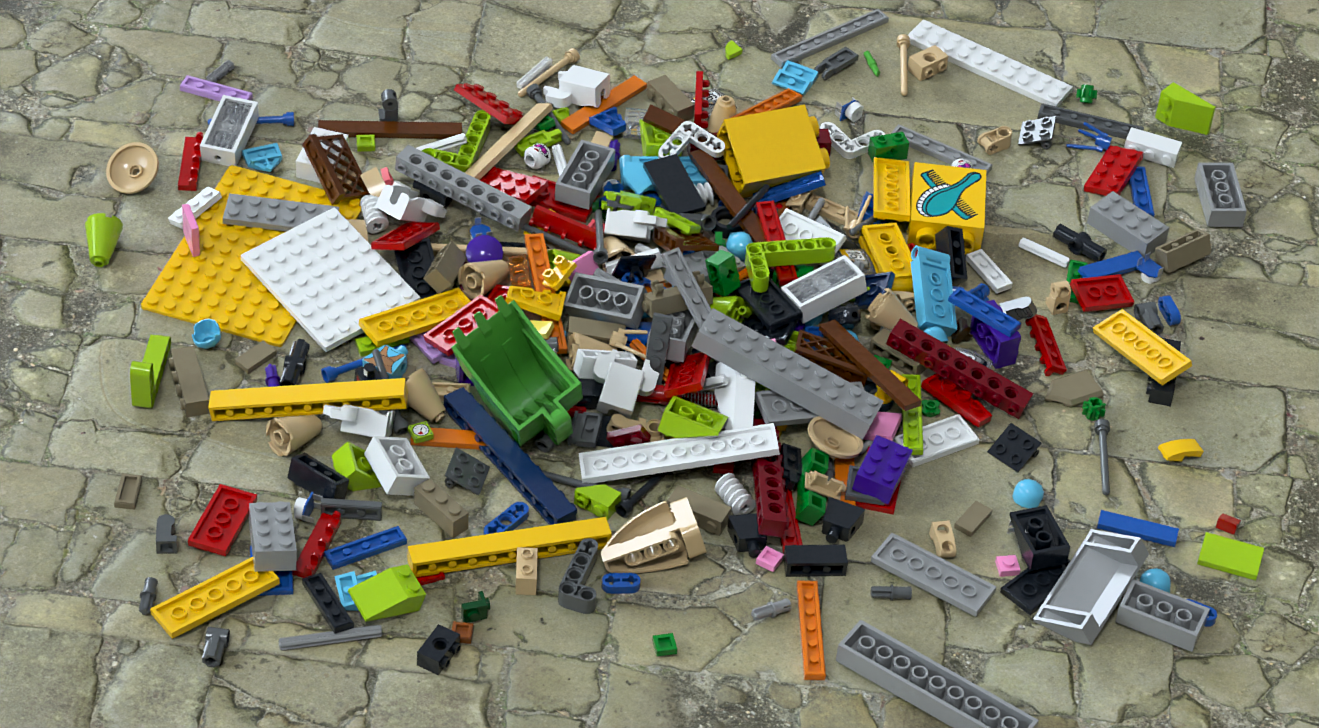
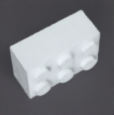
M314 127L311 134H316L317 137L343 134ZM343 134V136H344V138H345V140H346V142H347V144H348V135H347V134ZM339 140L333 141L335 145L340 148L342 147ZM320 142L322 147L327 150L328 146ZM303 148L296 160V177L321 183ZM330 148L329 152L338 156L339 152ZM341 155L340 158L344 160L345 156ZM328 157L330 163L335 164V161Z
M373 436L364 455L386 494L414 496V487L430 477L408 439Z

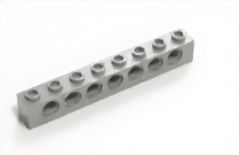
M407 145L396 156V171L517 232L530 220L532 206L410 145Z

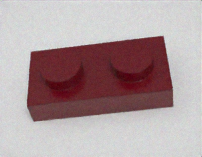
M642 424L607 432L606 439L616 448L650 442L651 435Z

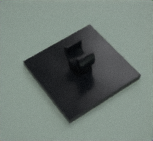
M621 256L612 276L621 279L625 273L630 272V281L634 280V275H637L639 281H641L642 277H646L657 256Z

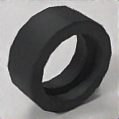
M726 206L717 207L712 211L711 216L716 220V226L712 230L714 234L715 232H722V238L728 239L731 232L744 231L739 224L733 230H728L726 225L718 222L721 219L732 220L734 218Z

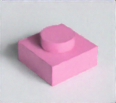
M766 546L756 558V564L774 572L782 562L784 554Z
M1016 555L996 556L995 563L1000 577L1020 574Z

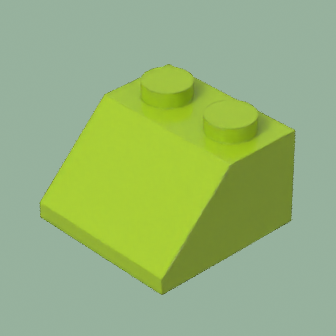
M348 441L331 455L335 471L350 479L347 489L359 491L382 487L364 455L365 450Z

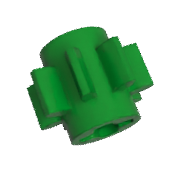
M1083 84L1081 89H1077L1076 98H1080V103L1092 104L1093 99H1097V90H1094L1093 85Z
M1090 397L1088 402H1083L1082 415H1085L1091 421L1099 420L1100 416H1105L1106 404L1097 397Z

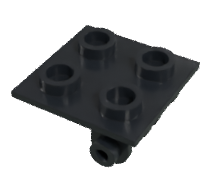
M1010 423L987 453L1018 473L1030 457H1036L1039 454L1037 449L1042 443L1013 423Z

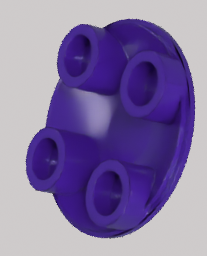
M480 235L468 243L466 258L468 262L502 260L503 248L496 238L489 235Z

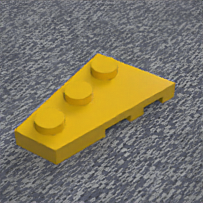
M509 286L505 301L509 304L514 300L521 309L559 321L566 292L560 291L559 294H555L545 289L543 292H537L532 288Z

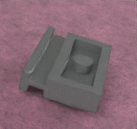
M575 411L572 421L573 434L567 439L568 445L576 444V446L596 448L604 419L603 413L584 412L582 414Z

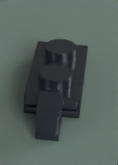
M782 443L780 454H782L781 467H784L783 478H786L785 488L793 490V487L800 481V476L802 475L801 448Z

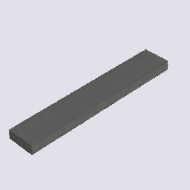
M1041 103L1037 119L1056 116L1055 123L1092 131L1083 124L1086 122L1098 130L1107 133L1109 136L1122 139L1127 138L1131 127L1144 130V127L1044 103Z

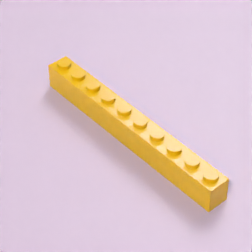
M405 378L214 390L210 392L208 409L212 421L323 414L324 405L342 407L347 404L375 411L407 409L408 388Z
M606 517L412 545L408 546L407 561L415 577L439 574V572L447 573L513 563L517 559V547L538 548L537 559L573 554L583 539L592 538L597 541L598 550H600L610 540L612 533Z

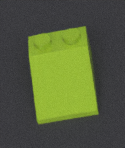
M1173 82L1161 91L1155 118L1170 127L1208 135L1216 107Z
M639 119L643 156H658L660 147L671 134L642 121L643 119ZM678 139L672 142L674 145L682 144L681 140ZM670 151L667 154L663 153V156H670Z
M673 396L663 412L657 431L667 437L674 438L718 436L728 416Z
M408 564L388 568L348 589V593L365 622L420 611L426 596L425 591Z

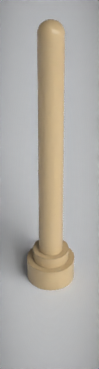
M901 34L897 37V47L900 49L902 96L908 94L907 49L910 46V37L906 34Z
M574 48L569 49L565 52L562 60L518 92V96H525L527 94L526 90L530 85H540L565 65L577 62L580 59L578 51Z

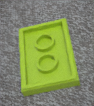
M1206 532L1197 564L1256 581L1264 548Z

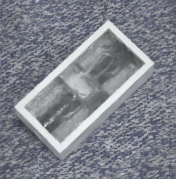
M227 95L222 96L200 144L201 161L225 166H237L242 156V150L245 149L259 117L258 102Z
M844 255L782 286L781 290L803 312V318L799 320L805 323L867 292L865 274Z

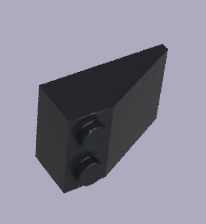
M1047 505L1010 512L1009 516L1022 558L1030 571L1067 564L1070 545Z

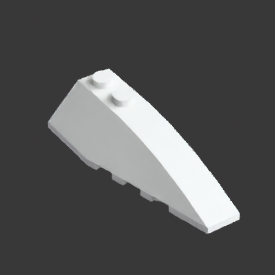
M721 362L717 363L715 376L725 374L726 377H729L728 385L714 389L719 413L728 416L723 428L726 431L753 426L755 381Z

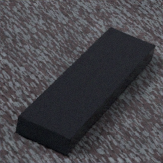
M322 573L302 578L303 586L334 634L354 628V622Z

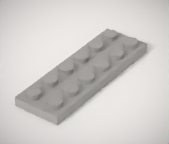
M229 193L223 215V224L289 231L334 207L339 211V207Z
M850 382L865 390L861 382ZM772 390L755 393V400L765 424L774 423V426L810 423L813 418L818 417L815 413Z
M891 533L871 556V563L975 617L996 592V586L894 533Z

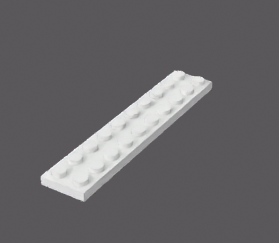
M922 20L908 34L911 45L922 50L936 45L949 56V62L1040 103L1058 107L1072 92L1073 86L952 33L929 21Z
M774 423L721 431L718 436L674 438L579 453L582 483H599L780 455L775 426Z

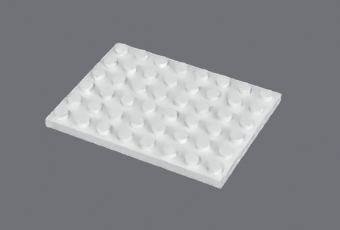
M335 207L241 254V261L325 352L363 333L364 331L359 326V319L420 300V296L375 249H371V245Z

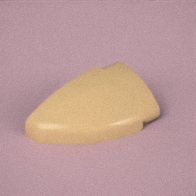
M685 497L671 502L670 507L666 501H663L633 517L610 538L602 549L601 556L608 572L644 573L688 564L687 557L693 558L707 553L689 501Z

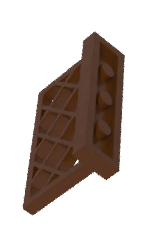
M310 134L302 146L332 205H336L342 200L363 198L365 195H370L360 175L362 172L343 134L317 137L316 134ZM339 140L342 147L340 148L335 145L333 141ZM320 142L328 146L327 150L322 147ZM330 148L339 152L338 156L329 152ZM341 155H344L345 157H347L348 160H349V163L346 162L345 160L341 159V158H340ZM328 157L333 159L335 164L330 163ZM339 163L343 165L344 167H346V170L344 171L340 169L339 167H337V164ZM351 170L355 172L357 177L350 175L348 171ZM335 172L343 176L342 180L337 177ZM345 178L354 182L353 186L344 182ZM356 185L362 187L364 192H361L360 190L356 189ZM343 187L349 190L350 193L346 194Z
M657 226L653 228L652 241L666 251L678 247L682 254L683 251H719V245L701 233L686 235L678 229Z
M799 330L794 349L795 353L848 382H861L864 387L868 376L854 363H850L847 360L849 358L845 354L842 355L839 352L841 350L830 340ZM815 346L818 350L814 351L812 347Z

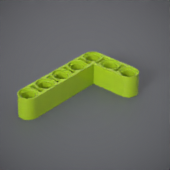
M479 110L475 113L466 133L467 143L461 145L458 154L432 148H425L422 152L465 173L479 158L490 131L491 115L484 110Z
M830 237L748 244L746 246L745 265L752 289L759 293L768 290L770 273L768 267L833 261L835 258L836 241Z
M151 334L143 361H132L130 367L132 406L153 408L171 348L170 336Z

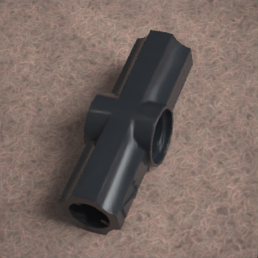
M1059 224L1053 232V237L1068 245L1069 250L1075 255L1082 253L1099 262L1107 254V249L1094 243L1086 232L1078 234L1062 224Z
M304 339L294 341L289 355H286L280 386L298 385L300 376L304 375L306 358L310 349V344Z

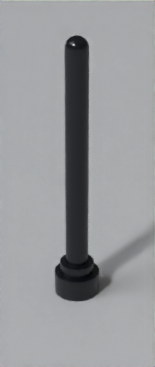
M669 472L655 474L628 500H621L615 506L617 514L623 518L630 515L633 511V505Z

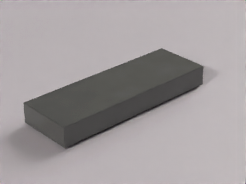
M321 498V514L323 512L332 515L334 511H338L341 513V518L381 521L382 502Z

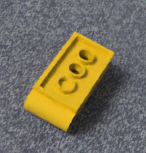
M897 223L863 225L861 229L863 236H859L858 243L867 257L872 273L892 271L895 274L891 290L914 293L910 263L914 260L911 259V252Z

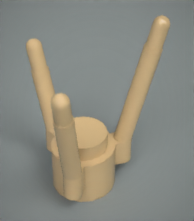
M871 195L868 196L858 220H852L849 223V206L845 207V225L843 230L852 239H857L863 235L862 232H859L855 236H851L849 231L861 223L872 198Z
M619 328L618 332H612L609 342L610 346L624 349L646 359V355L625 346L628 337L624 336V334H648L647 330H625Z

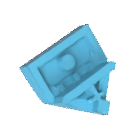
M277 143L242 150V156L249 168L271 172L282 160V154Z
M624 162L622 178L624 179L625 187H630L635 194L643 195L648 190H655L643 168V163Z

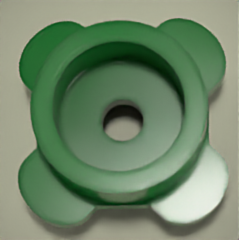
M921 401L923 406L922 413L926 417H935L940 414L939 401Z

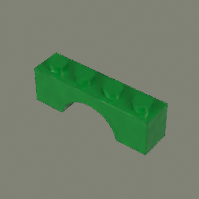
M813 447L802 457V475L798 482L795 517L811 526L825 514L826 498L805 488V473L817 471L825 475L828 470L829 460L828 454Z

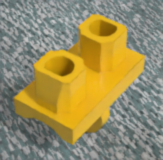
M557 255L554 259L556 267L554 269H546L542 274L545 279L542 284L555 291H558L563 285L566 287L571 285L569 277L577 267L575 262Z

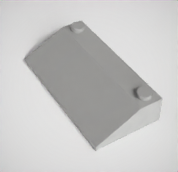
M1091 529L1034 616L1033 621L1074 642L1092 645L1149 555L1140 537Z

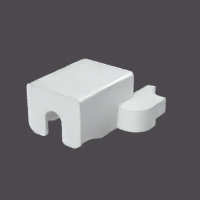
M573 65L568 71L558 72L559 89L549 86L543 87L546 102L554 104L556 108H565L571 104L598 108L601 104V92H604L605 99L610 95V74Z
M394 181L393 185H385L376 204L377 208L398 220L425 222L428 214L444 218L447 213L443 205L432 199L418 197L419 192L411 190L410 187L399 181Z
M608 208L604 234L606 236H615L618 239L650 243L651 231H653L654 226L668 227L669 229L671 227L667 225L668 219L650 215L648 211H611Z
M615 349L607 355L598 354L592 375L597 382L604 385L596 410L608 414V411L613 409L630 419L637 396H649L653 393L659 372L651 368L650 360L647 359L644 361L642 370L614 362L617 354Z
M347 404L342 407L324 405L323 414L329 415L330 418L342 420L341 432L368 437H389L392 434L395 409L375 411Z

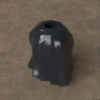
M848 303L847 305H839L829 310L828 319L829 321L836 320L846 330H852L861 323V312L858 305Z

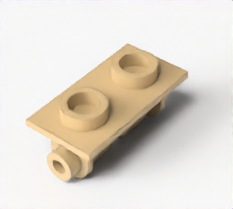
M813 190L790 197L785 205L791 206L794 212L801 214L806 201L813 194Z
M817 471L805 473L806 489L840 500L841 492L846 490V485L843 481L834 478L827 481L828 476Z

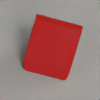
M1222 513L1217 520L1216 528L1234 535L1241 520Z

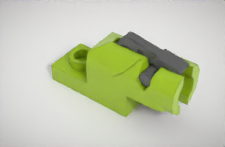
M605 191L603 195L606 196L607 201H601V208L603 210L610 208L611 211L643 210L648 211L652 215L656 199L625 191H620V193Z

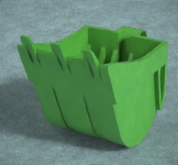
M500 295L495 299L499 311L488 320L485 319L480 311L474 314L478 327L467 336L464 335L459 327L453 330L457 343L451 348L463 372L474 383L489 411L514 441L518 443L519 447L542 430L556 445H559L573 434L572 420L567 411L583 399L581 382L551 349L517 303L513 300L507 304Z

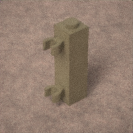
M699 270L692 272L708 304H713V286L705 281L704 274H700ZM659 280L651 281L652 292L643 294L642 309L652 318L654 313L667 315L688 310L677 286L664 289L663 283L659 284Z

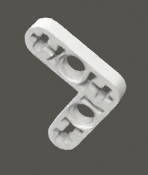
M685 121L660 147L658 158L666 157L663 156V153L667 154L669 151L670 155H679L689 142L709 155L719 158L725 153V143L695 123ZM704 136L707 138V141L699 142L698 138ZM678 139L682 141V144L674 145L672 142Z
M824 122L820 126V129L829 130L831 146L846 159H853L867 153L870 137L885 135L883 131L873 130L851 140L831 122ZM860 143H865L867 146H862Z

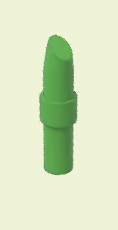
M865 51L864 56L867 64L875 76L878 77L880 70L870 51Z

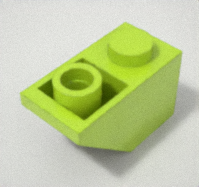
M605 484L575 489L574 504L598 517H606L607 521L616 512L615 506L621 501V492Z

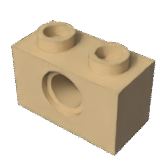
M934 45L909 56L907 70L919 81H922L946 70L949 56Z
M517 547L516 595H536L538 548Z

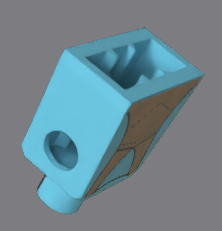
M383 345L378 350L380 351L389 379L401 378L407 370L406 355L408 350L402 345L397 349ZM372 353L362 359L363 367L367 363H373L377 369Z

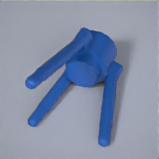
M1084 122L1083 124L1099 135L1096 136L1081 129L1078 132L1096 139L1095 145L1098 146L1066 145L1068 148L1102 152L1103 149H1108L1112 137Z
M980 283L968 291L985 302L989 301L987 296L990 294V289L984 283Z

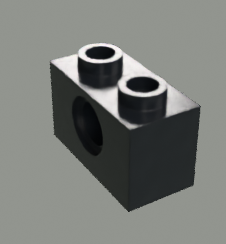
M438 624L417 651V666L439 675L443 669H447L451 658L459 653L461 649L460 634Z

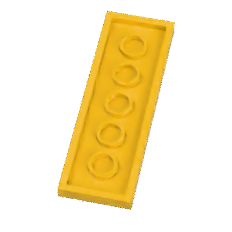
M874 157L873 218L910 222L909 161Z
M458 287L359 319V326L376 347H380L433 329L471 301Z
M1123 309L1093 327L1094 334L1161 385H1164L1192 367L1190 359Z
M253 557L150 608L151 615L173 639L279 585L280 580L273 571L254 572Z

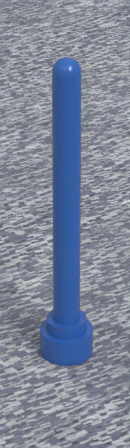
M286 112L283 116L258 117L256 124L283 123V125L294 126V112ZM212 118L208 119V125H210Z
M362 359L337 368L331 366L322 368L321 374L326 383L335 381L338 375L362 367Z

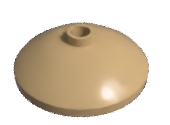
M132 142L123 145L112 154L108 161L106 176L109 184L116 191L124 194H134L144 190L153 182L159 168L157 154L150 146L144 143Z
M820 416L813 418L808 425V434L814 445L832 457L839 459L854 458L863 449L861 438Z

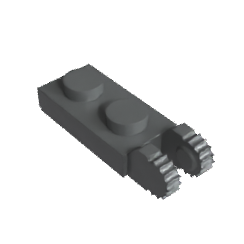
M844 47L816 65L814 70L818 71L819 74L822 73V78L827 80L831 78L833 73L835 74L857 61L859 55Z

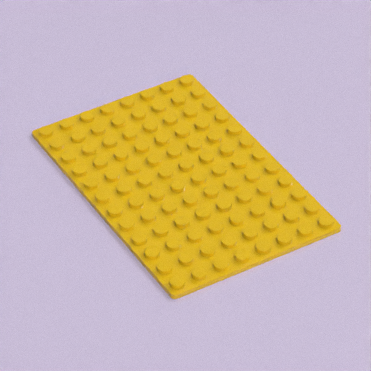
M231 165L214 189L221 193L222 198L195 219L199 227V256H192L184 236L142 301L141 308L194 324L204 319H213L219 324L222 332L258 342L265 341L269 345L282 347L297 321L241 261V254L287 231L223 224V215L229 193L339 207L340 214L345 219L357 220L362 212L361 200L357 198L342 200L338 204L332 205L323 189Z

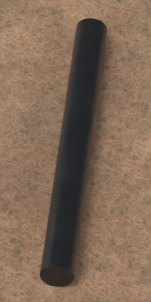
M764 184L726 225L728 230H733L756 205V202H759L770 190L768 184Z

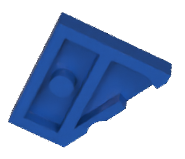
M616 107L589 117V124L612 136L626 131V123L622 120L621 114L617 113Z

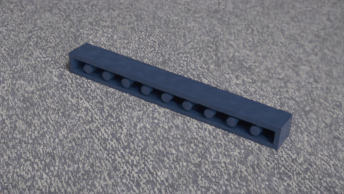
M461 387L444 395L443 405L446 409L445 412L462 430H473L476 433L474 436L477 442L483 441L487 445H479V449L549 525L576 521V506L570 503L564 493L553 484V481L545 476L541 468L533 463L529 455L520 449L518 443L508 436L507 431L497 424L495 418L486 412L484 406L475 400L472 393Z

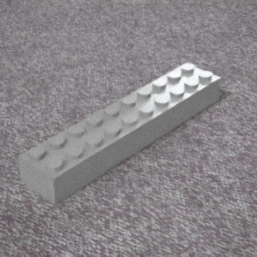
M714 308L702 324L692 344L693 348L862 440L884 402Z
M862 620L838 644L837 662L952 728H1037L1038 719Z

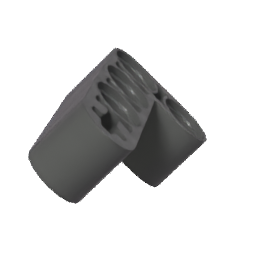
M586 538L580 542L559 585L558 603L561 607L583 614H591L596 608L597 593L593 588L585 586L597 561L598 543L592 538Z

